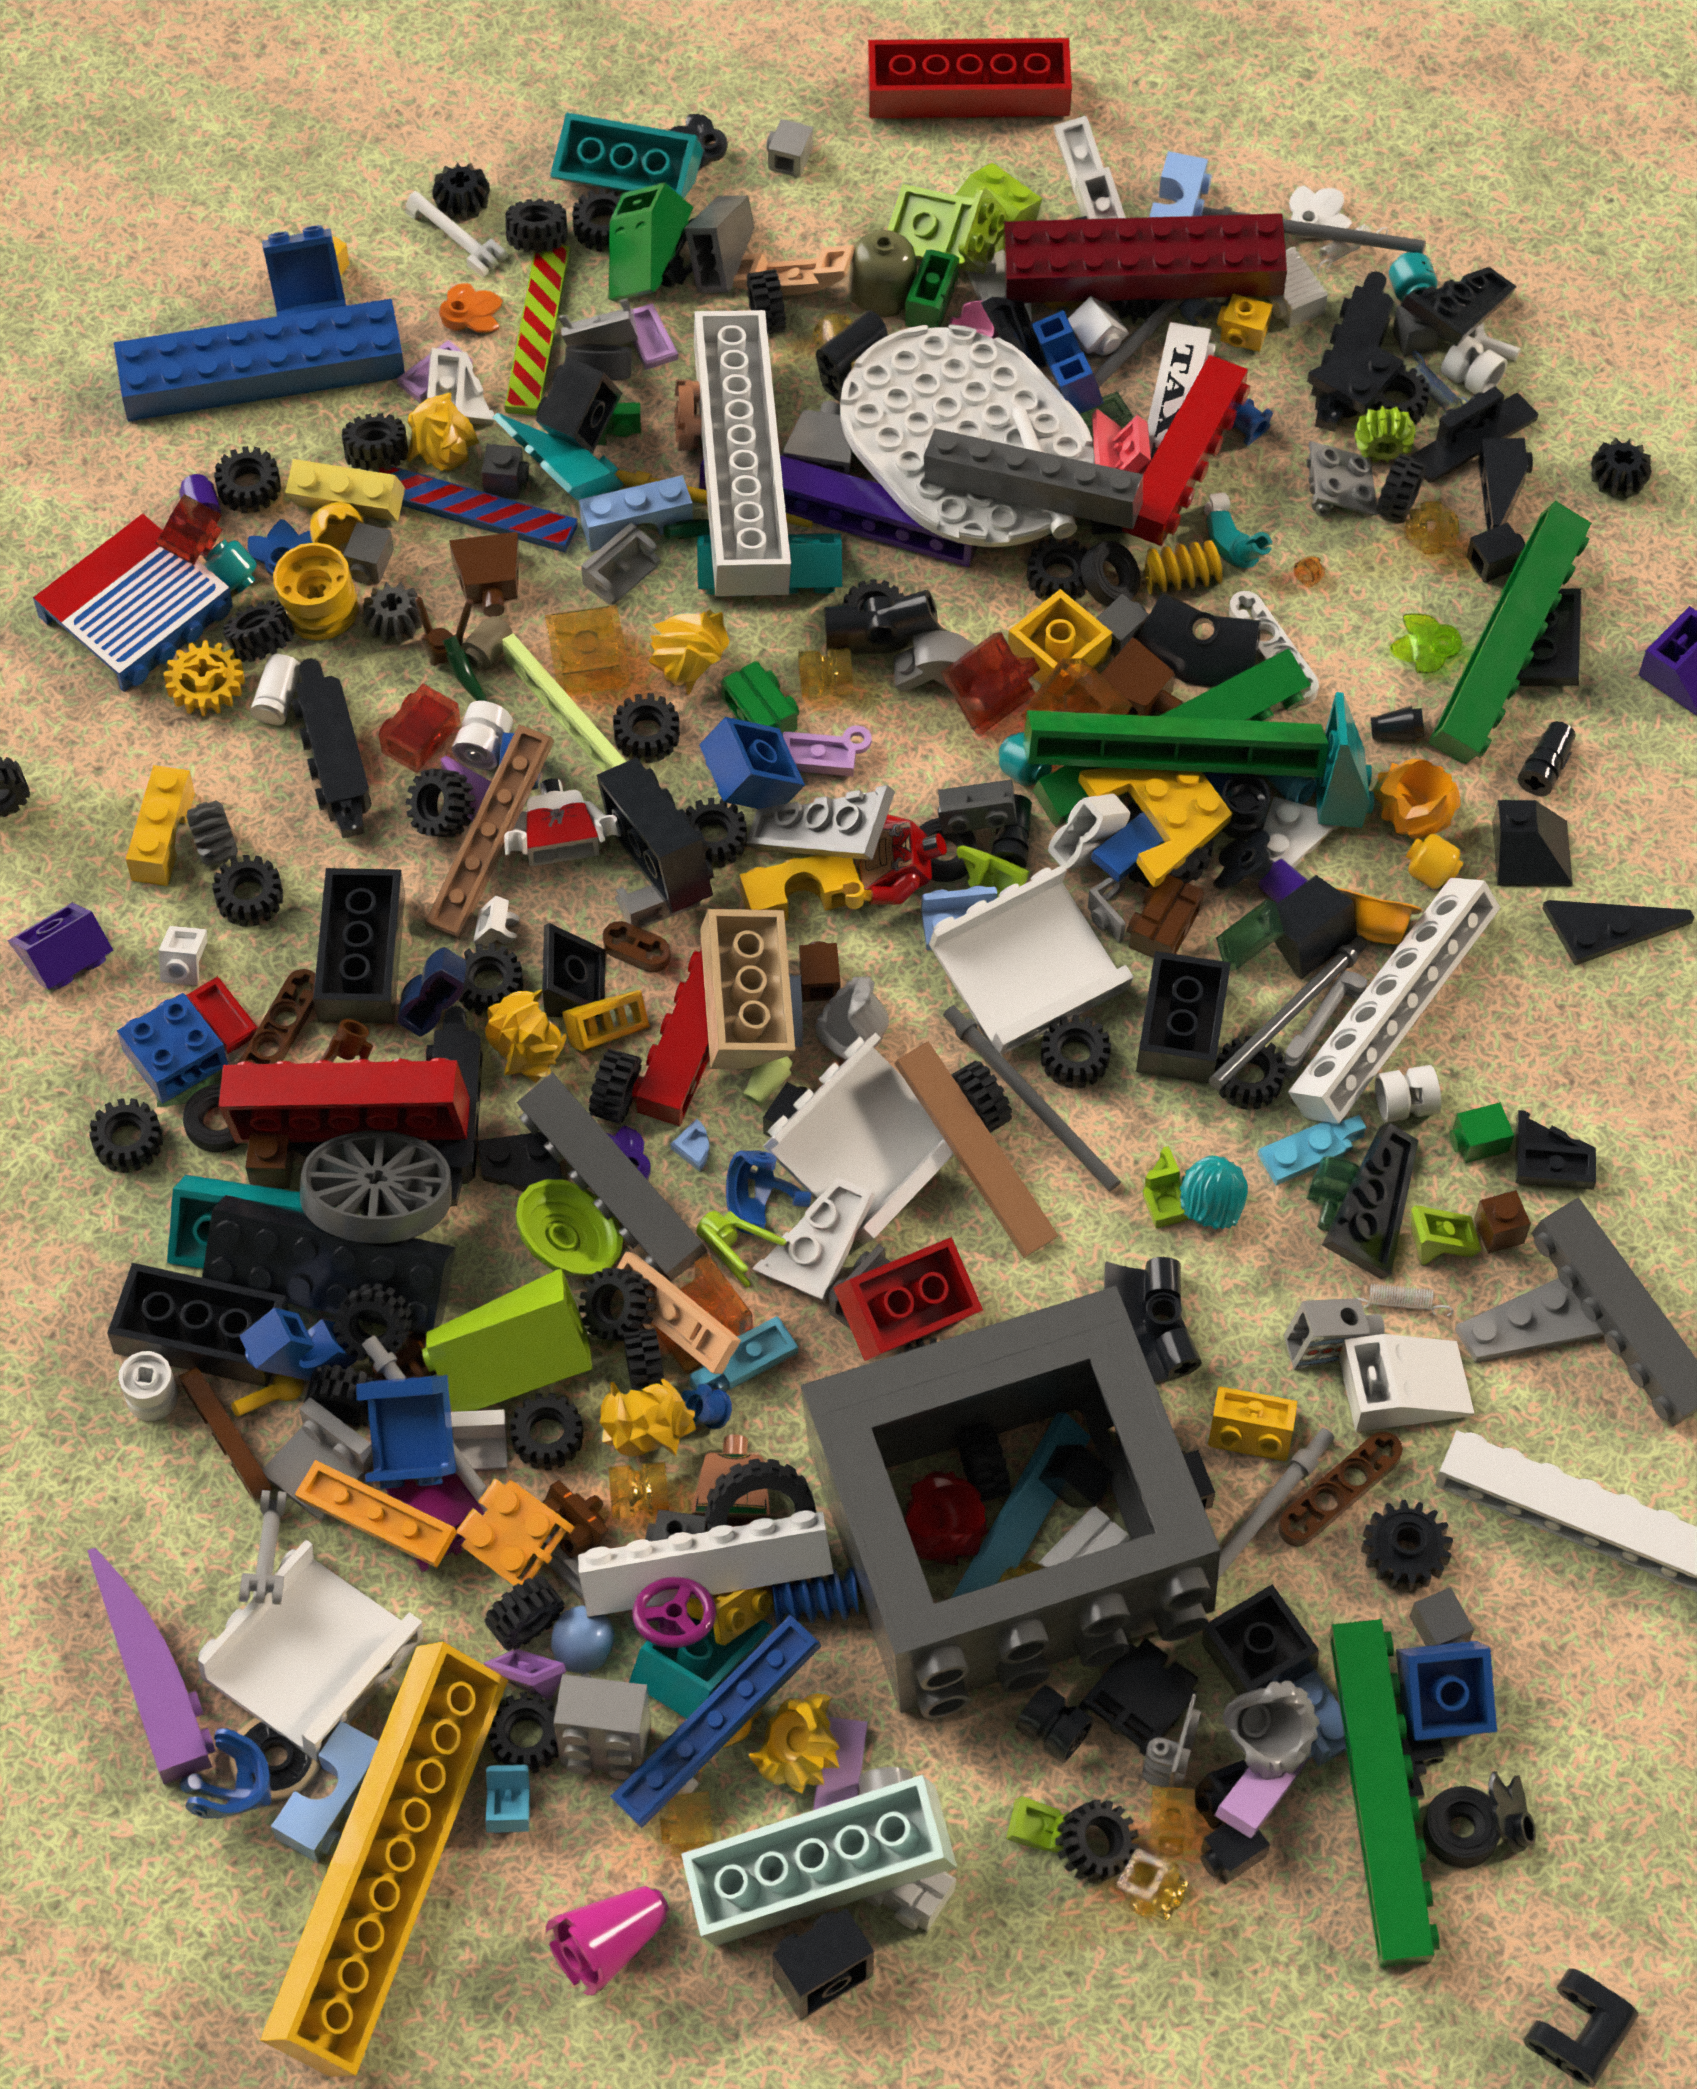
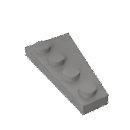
M888 785L876 787L875 791L868 793L857 790L847 792L846 797L836 799L825 796L815 798L813 803L804 805L793 802L757 809L746 844L758 850L872 860L895 791Z
M1559 1278L1459 1323L1455 1328L1456 1333L1475 1363L1521 1354L1527 1350L1542 1347L1547 1349L1561 1346L1563 1343L1597 1339L1604 1335L1596 1322L1590 1321L1581 1309V1301L1573 1290L1567 1289Z

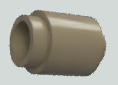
M495 616L490 617L488 620H483L461 645V649H464L470 666L474 669L483 668L488 670L502 655L503 639L513 633L512 629L504 620Z

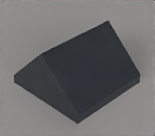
M1317 875L1307 880L1258 917L1299 979L1305 978L1333 957L1335 951L1341 945H1347L1357 936L1354 902Z
M551 923L544 925L542 984L544 1011L547 1017H563V1011L605 999L606 950Z

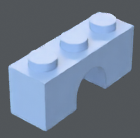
M1168 151L1161 174L1159 197L1175 201L1176 203L1161 204L1153 202L1149 217L1202 216L1205 200L1200 199L1201 194L1208 195L1212 174L1206 173L1208 159Z
M683 475L579 500L581 525L590 551L601 549L630 522L634 525L652 523L656 525L658 533L661 535L664 534L663 529L665 525L693 519L692 500Z
M340 1721L318 1755L322 1769L333 1774L338 1779L335 1790L327 1797L316 1800L309 1799L294 1791L271 1825L275 1839L316 1863H319L324 1854L331 1855L338 1846L342 1836L340 1829L350 1816L379 1742Z

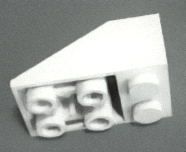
M1390 1334L1344 1339L1339 1362L1355 1432L1474 1416V1409L1457 1341Z

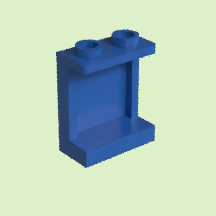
M314 225L302 229L303 233L289 235L288 232L282 231L268 235L267 240H262V248L277 316L347 306L331 228L323 229L322 225Z
M447 1375L378 1380L356 1384L357 1401H368L374 1470L371 1473L365 1474L366 1482L380 1481V1488L385 1489L405 1486L404 1479H417L418 1486L442 1484V1476L456 1473Z

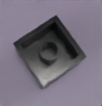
M567 356L563 365H559L554 372L553 386L548 396L540 401L535 421L548 434L588 450L593 454L623 393L604 372Z
M1273 1584L1209 1621L1208 1625L1202 1630V1645L1237 1696L1252 1690L1267 1688L1270 1682H1278L1280 1684L1284 1681H1291L1293 1683L1318 1668L1319 1649Z
M847 1908L837 1914L834 1911L823 1914L812 1924L813 1929L801 1936H798L797 1933L787 1936L776 1945V1951L772 1953L773 1979L800 2021L873 1976L874 1950Z

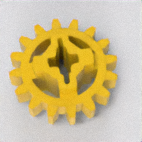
M207 640L203 641L201 648H196L193 643H189V651L187 653L178 649L176 651L177 661H167L169 671L164 672V679L168 697H173L177 708L185 704L188 714H191L195 708L200 709L202 716H206L209 708H213L217 714L221 713V704L224 703L231 707L234 705L232 695H242L241 685L245 684L241 659H236L233 649L224 652L223 645L220 642L214 648H209Z

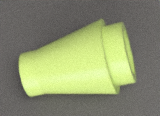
M786 1056L754 1067L742 1096L753 1104L762 1107L766 1099L791 1075L790 1068L793 1065L791 1059Z

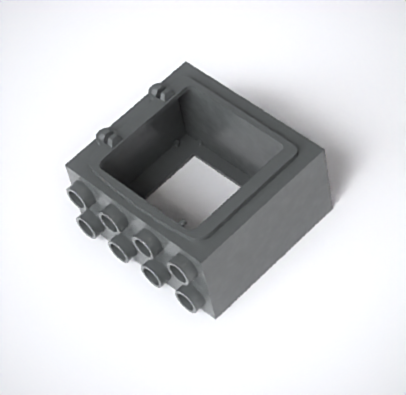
M1116 1286L801 1385L809 1452L849 1567H852L854 1570L857 1590L900 1713L920 1707L924 1718L936 1719L960 1711L970 1703L971 1699L968 1691L999 1681L1002 1690L1006 1693L1025 1691L1041 1684L1050 1676L1048 1665L1079 1656L1083 1666L1097 1667L1113 1662L1125 1655L1130 1648L1127 1642L1128 1639L1158 1630L1163 1641H1177L1200 1632L1208 1625L1206 1614L1215 1611L1221 1549ZM1072 1410L1080 1411L1101 1463L1113 1473L1109 1485L1131 1541L934 1604L886 1469L958 1447L957 1433L971 1428L991 1424L995 1433L1000 1434L1053 1417L1056 1413H1065ZM1114 1426L1115 1435L1119 1443L1117 1446H1113L1107 1431L1108 1428Z

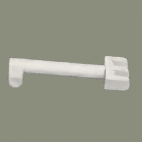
M414 191L410 194L405 206L406 214L414 220L420 216V212L471 254L467 258V266L483 278L489 274V270L484 264L494 270L499 265L497 259L503 262L508 258L507 252L493 239H489L483 245L479 244L419 192Z

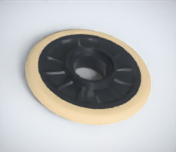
M257 1718L249 1721L238 1732L251 1739L260 1748L264 1756L270 1748L277 1746L284 1748L288 1753L286 1760L278 1766L268 1765L271 1801L288 1799L294 1791L300 1793L305 1790L315 1779L321 1765L320 1761H315L294 1746L289 1739L279 1735ZM230 1756V1769L236 1781L237 1766L235 1759ZM252 1773V1778L255 1784L256 1777L254 1773Z

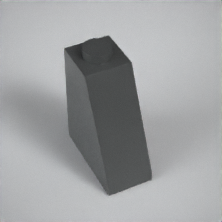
M749 195L717 196L685 227L697 293H728L731 290L735 275L738 273L742 257L746 252L755 228Z

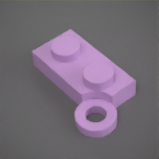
M859 725L847 728L843 736L796 732L783 733L798 771L805 773L853 777L856 754L866 752L872 743L869 730ZM853 736H861L864 741L855 744L850 739Z

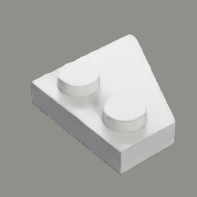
M432 348L429 362L427 399L451 392L452 403L472 424L493 425V410H489L483 397L484 390L479 379L473 374V365L467 352Z
M1274 797L1263 830L1270 836L1267 846L1270 858L1274 862L1284 859L1295 868L1306 854L1314 851L1330 832L1337 830L1340 826L1318 824L1317 808Z

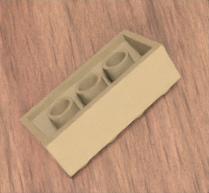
M708 909L700 933L710 1069H751L794 1054L795 1039L784 910Z

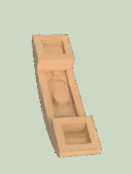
M853 245L822 248L819 258L768 262L763 253L746 254L742 257V262L737 275H735L732 287L748 290V273L776 269L783 296L819 291L834 285L847 275L855 248Z

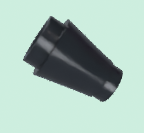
M1411 705L1378 715V717H1370L1373 739L1416 742V738L1425 737L1422 708L1412 709Z

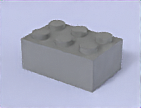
M562 1674L554 1718L560 1765L567 1766L566 1769L576 1774H590L592 1769L608 1771V1775L613 1778L627 1780L647 1757L651 1732L647 1685Z

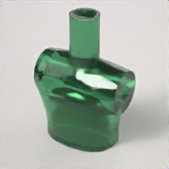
M1326 1156L1321 1159L1318 1169L1311 1179L1306 1197L1307 1200L1322 1205L1317 1225L1320 1230L1329 1231L1336 1217L1337 1210H1339L1360 1168L1357 1164L1332 1156Z

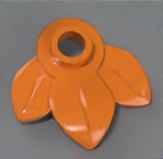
M461 283L448 291L447 300L441 304L439 315L443 325L451 330L460 331L468 327L479 333L492 332L499 329V324L492 315L501 308L503 299L491 291L479 290L475 292L471 284Z

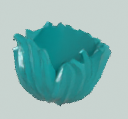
M1207 1156L1196 1161L1189 1169L1184 1170L1186 1175H1183L1182 1186L1179 1187L1181 1191V1209L1184 1210V1215H1187L1190 1220L1194 1219L1204 1227L1211 1226L1213 1229H1224L1226 1227L1230 1229L1231 1226H1235L1238 1223L1247 1199L1248 1185L1243 1175V1170L1225 1157Z

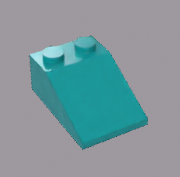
M1336 692L1325 729L1329 746L1324 777H1314V780L1317 782L1315 793L1318 824L1362 828L1366 813L1371 814L1374 807V792L1368 789L1372 778V766L1366 765L1365 748L1344 693Z
M691 1617V1621L698 1626L701 1621ZM761 1620L724 1646L716 1644L713 1627L700 1641L686 1647L667 1648L647 1641L640 1648L629 1683L647 1685L648 1695L687 1719L761 1645L771 1631L772 1625Z

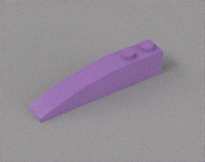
M96 1548L87 1550L163 1784L212 1768L208 1754L214 1753L216 1750L209 1729L200 1730L196 1717L204 1713L196 1690L190 1693L187 1692L182 1676L164 1638L145 1607L125 1580Z

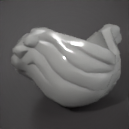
M869 976L853 977L851 981H847L845 987L837 991L836 996L831 998L830 1002L824 1007L823 1013L817 1017L818 1023L815 1026L816 1038H819L820 1042L836 1055L846 1060L848 1057L844 1054V1051L857 1038L861 1037L866 1041L876 1033L881 1039L873 1046L875 1048L883 1039L889 1026L887 1010L874 995L875 982Z
M1284 1681L1280 1684L1278 1682H1270L1267 1688H1260L1240 1694L1235 1700L1227 1704L1222 1716L1234 1743L1245 1753L1247 1766L1254 1773L1260 1772L1261 1776L1265 1779L1279 1777L1284 1772L1291 1774L1301 1763L1307 1760L1311 1754L1312 1742L1318 1739L1316 1727L1319 1725V1718L1314 1714V1705L1307 1698L1308 1693L1301 1688L1295 1687L1291 1681Z

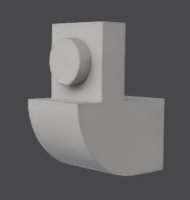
M928 631L914 635V646L893 656L895 687L901 691H909L931 679L936 680L947 689H955L980 677L977 646L954 632Z

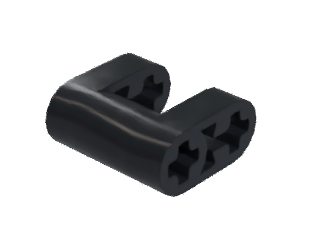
M871 310L865 311L816 351V360L822 386L838 402L841 400L844 381L852 370L851 363L858 359L874 343L888 336L886 325L878 314Z
M1569 1968L1556 1989L1563 1998L1591 2015L1576 2041L1550 2024L1536 2020L1525 2035L1523 2042L1528 2049L1584 2086L1593 2088L1637 2020L1639 2013L1632 2004L1580 1970Z

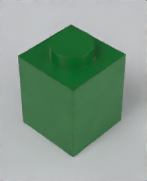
M1500 1102L1457 1113L1449 1136L1454 1151H1461L1465 1163L1509 1152L1514 1133Z

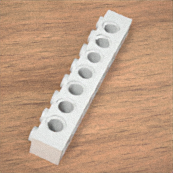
M1450 878L1288 1091L1304 1117L1310 1120L1336 1124L1341 1122L1499 911L1500 906L1485 881Z

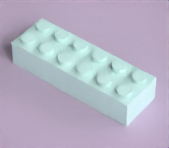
M923 1775L682 1854L700 1936L715 1946L957 1868L936 1786Z

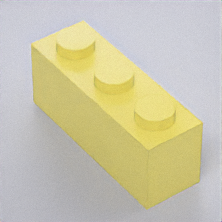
M293 459L285 493L295 505L319 509L334 502H345L352 505L364 517L398 522L405 487L396 475Z

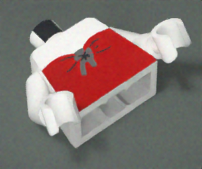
M547 779L540 784L541 795L532 796L527 799V810L521 812L513 830L505 833V855H510L511 851H522L523 855L528 854L529 867L599 856L598 837L602 843L605 842V837L609 835L621 836L618 820L614 815H605L591 801H584L580 791H563L562 783L559 779Z

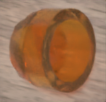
M1316 556L1304 557L1294 565L1295 577L1307 588L1319 583L1325 576L1326 568L1322 567L1321 559ZM1305 574H1307L1309 577H1311L1312 580L1305 581V580H1304Z

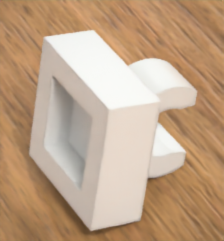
M494 896L478 911L473 943L489 946V943H493L496 939L503 944L511 943L516 939L517 934L508 931L505 925L514 926L519 922L520 918L513 912H507L509 900Z

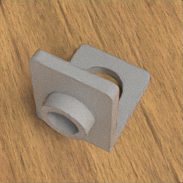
M1110 876L1089 890L1087 908L1091 912V918L1100 930L1107 929L1120 943L1124 940L1126 923L1107 901L1125 890L1126 876L1119 882ZM1113 884H1115V886H1114L1108 893H1106L1105 895H1103L1104 892H1105L1110 886H1112Z

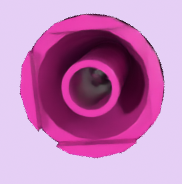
M642 1886L556 1915L549 1919L545 1926L546 1932L553 1929L555 1940L549 1943L551 1952L559 1967L574 1986L581 1980L588 1987L583 1993L587 1996L595 1995L615 1977L667 1922L666 1912L669 1910L667 1901L657 1889L651 1890L647 1886Z

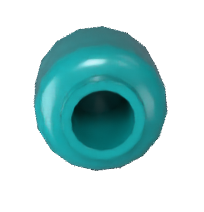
M1406 252L1400 255L1390 266L1388 275L1396 298L1403 302L1408 294L1415 293L1420 295L1425 288L1431 286L1437 289L1438 280L1432 262L1425 254Z
M223 539L203 557L206 560L204 564L206 569L223 581L230 591L236 589L240 594L256 580L251 574L256 570L257 562L238 541L234 540L228 543Z
M1024 732L1008 736L1001 744L998 753L999 766L1005 774L1018 784L1025 787L1033 786L1040 778L1052 772V765L1028 764L1023 746Z

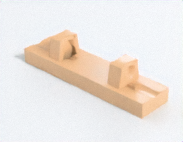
M625 1252L617 1268L639 1272L643 1275L642 1279H647L651 1284L646 1290H654L655 1297L649 1299V1303L656 1304L655 1311H648V1316L653 1317L652 1323L710 1372L722 1374L741 1340L636 1253ZM617 1290L616 1293L624 1299L621 1290Z

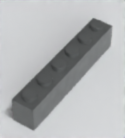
M934 428L924 453L925 483L1129 529L1134 528L1143 503V474L936 428Z
M553 1072L517 1101V1104L524 1112L518 1117L533 1135L540 1131L545 1136L548 1142L543 1146L557 1163L563 1159L566 1160L573 1168L568 1173L570 1178L582 1191H585L588 1187L598 1197L593 1202L597 1209L607 1220L614 1216L623 1227L618 1230L619 1234L632 1249L639 1244L648 1254L643 1260L661 1275L664 1273L670 1281H673L707 1252L700 1239Z
M1580 1198L1574 1199L1542 1219L1531 1233L1534 1237L1536 1248L1544 1257H1549L1557 1268V1274L1561 1283L1567 1289L1573 1290L1581 1301V1309L1590 1321L1596 1322L1602 1330L1609 1349L1614 1354H1619L1628 1366V1373L1632 1381L1637 1386L1644 1388L1652 1400V1407L1656 1414L1662 1420H1668L1673 1427L1697 1412L1696 1357Z

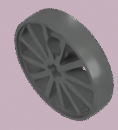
M357 1131L337 1136L322 1143L305 1160L300 1179V1203L306 1216L317 1227L331 1235L361 1243H392L419 1236L431 1230L442 1221L450 1208L452 1199L450 1169L443 1155L421 1139L393 1131ZM374 1158L373 1166L366 1159ZM383 1159H391L383 1166Z

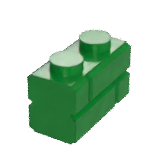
M932 249L926 250L906 299V326L909 328L927 325L928 328L941 327L958 284L959 258L956 255Z
M755 661L743 667L740 672L735 671L722 679L721 698L737 719L779 728L782 735L784 732H795L797 730V716L800 714L799 708L790 695L785 697L781 693L779 681L773 671H765L759 662Z

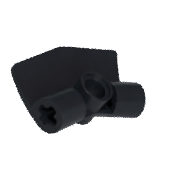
M929 590L897 598L895 602L886 596L872 597L864 602L863 612H858V605L825 607L826 656L893 653L913 647L914 635L928 631H947L938 623L936 605Z
M1163 592L1150 612L1137 640L1171 668L1175 677L1179 680L1194 685L1216 687L1255 666L1256 652H1258L1261 620L1213 616ZM1208 623L1214 626V632L1210 638L1201 640L1195 636L1196 628L1199 625Z
M1156 1257L1147 1261L1144 1270L1106 1261L1104 1289L1113 1286L1117 1287L1154 1383L1180 1378L1197 1370L1201 1366L1202 1361L1181 1317V1263L1170 1257ZM1166 1315L1171 1319L1168 1321H1161L1155 1318V1316Z

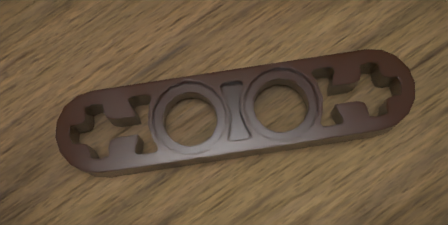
M299 969L287 977L238 1063L247 1061L257 1064H275L278 1061L284 1060L314 1008L313 995L316 973L308 969ZM305 982H309L311 990L304 989L299 996V1005L295 1002L298 996L296 985L303 986ZM283 1012H292L297 1016L296 1020L287 1026L279 1025L275 1021L276 1017ZM272 1042L277 1044L279 1049L272 1056H262L258 1053L259 1047L264 1043Z
M195 1366L179 1375L178 1378L184 1391L204 1423L209 1424L213 1432L211 1434L224 1455L228 1454L232 1462V1468L252 1500L255 1502L260 1499L262 1490L272 1492L271 1485L200 1370Z
M1385 1431L1373 1434L1289 1506L1281 1515L1278 1527L1279 1535L1283 1541L1296 1547L1306 1545L1398 1465L1402 1455V1443L1398 1437ZM1376 1445L1381 1448H1385L1387 1445L1392 1448L1391 1458L1382 1455L1375 1461L1374 1467H1372L1369 1461L1376 1454ZM1351 1468L1359 1469L1365 1474L1366 1481L1361 1485H1351L1345 1480L1344 1472ZM1321 1493L1331 1494L1337 1500L1338 1505L1332 1510H1322L1315 1503L1316 1496ZM1309 1510L1312 1517L1305 1523V1533L1300 1530L1291 1532L1289 1530L1290 1520L1292 1519L1296 1523L1300 1522Z

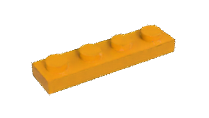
M317 1460L314 1461L295 1493L299 1501L436 1568L457 1534L453 1526Z

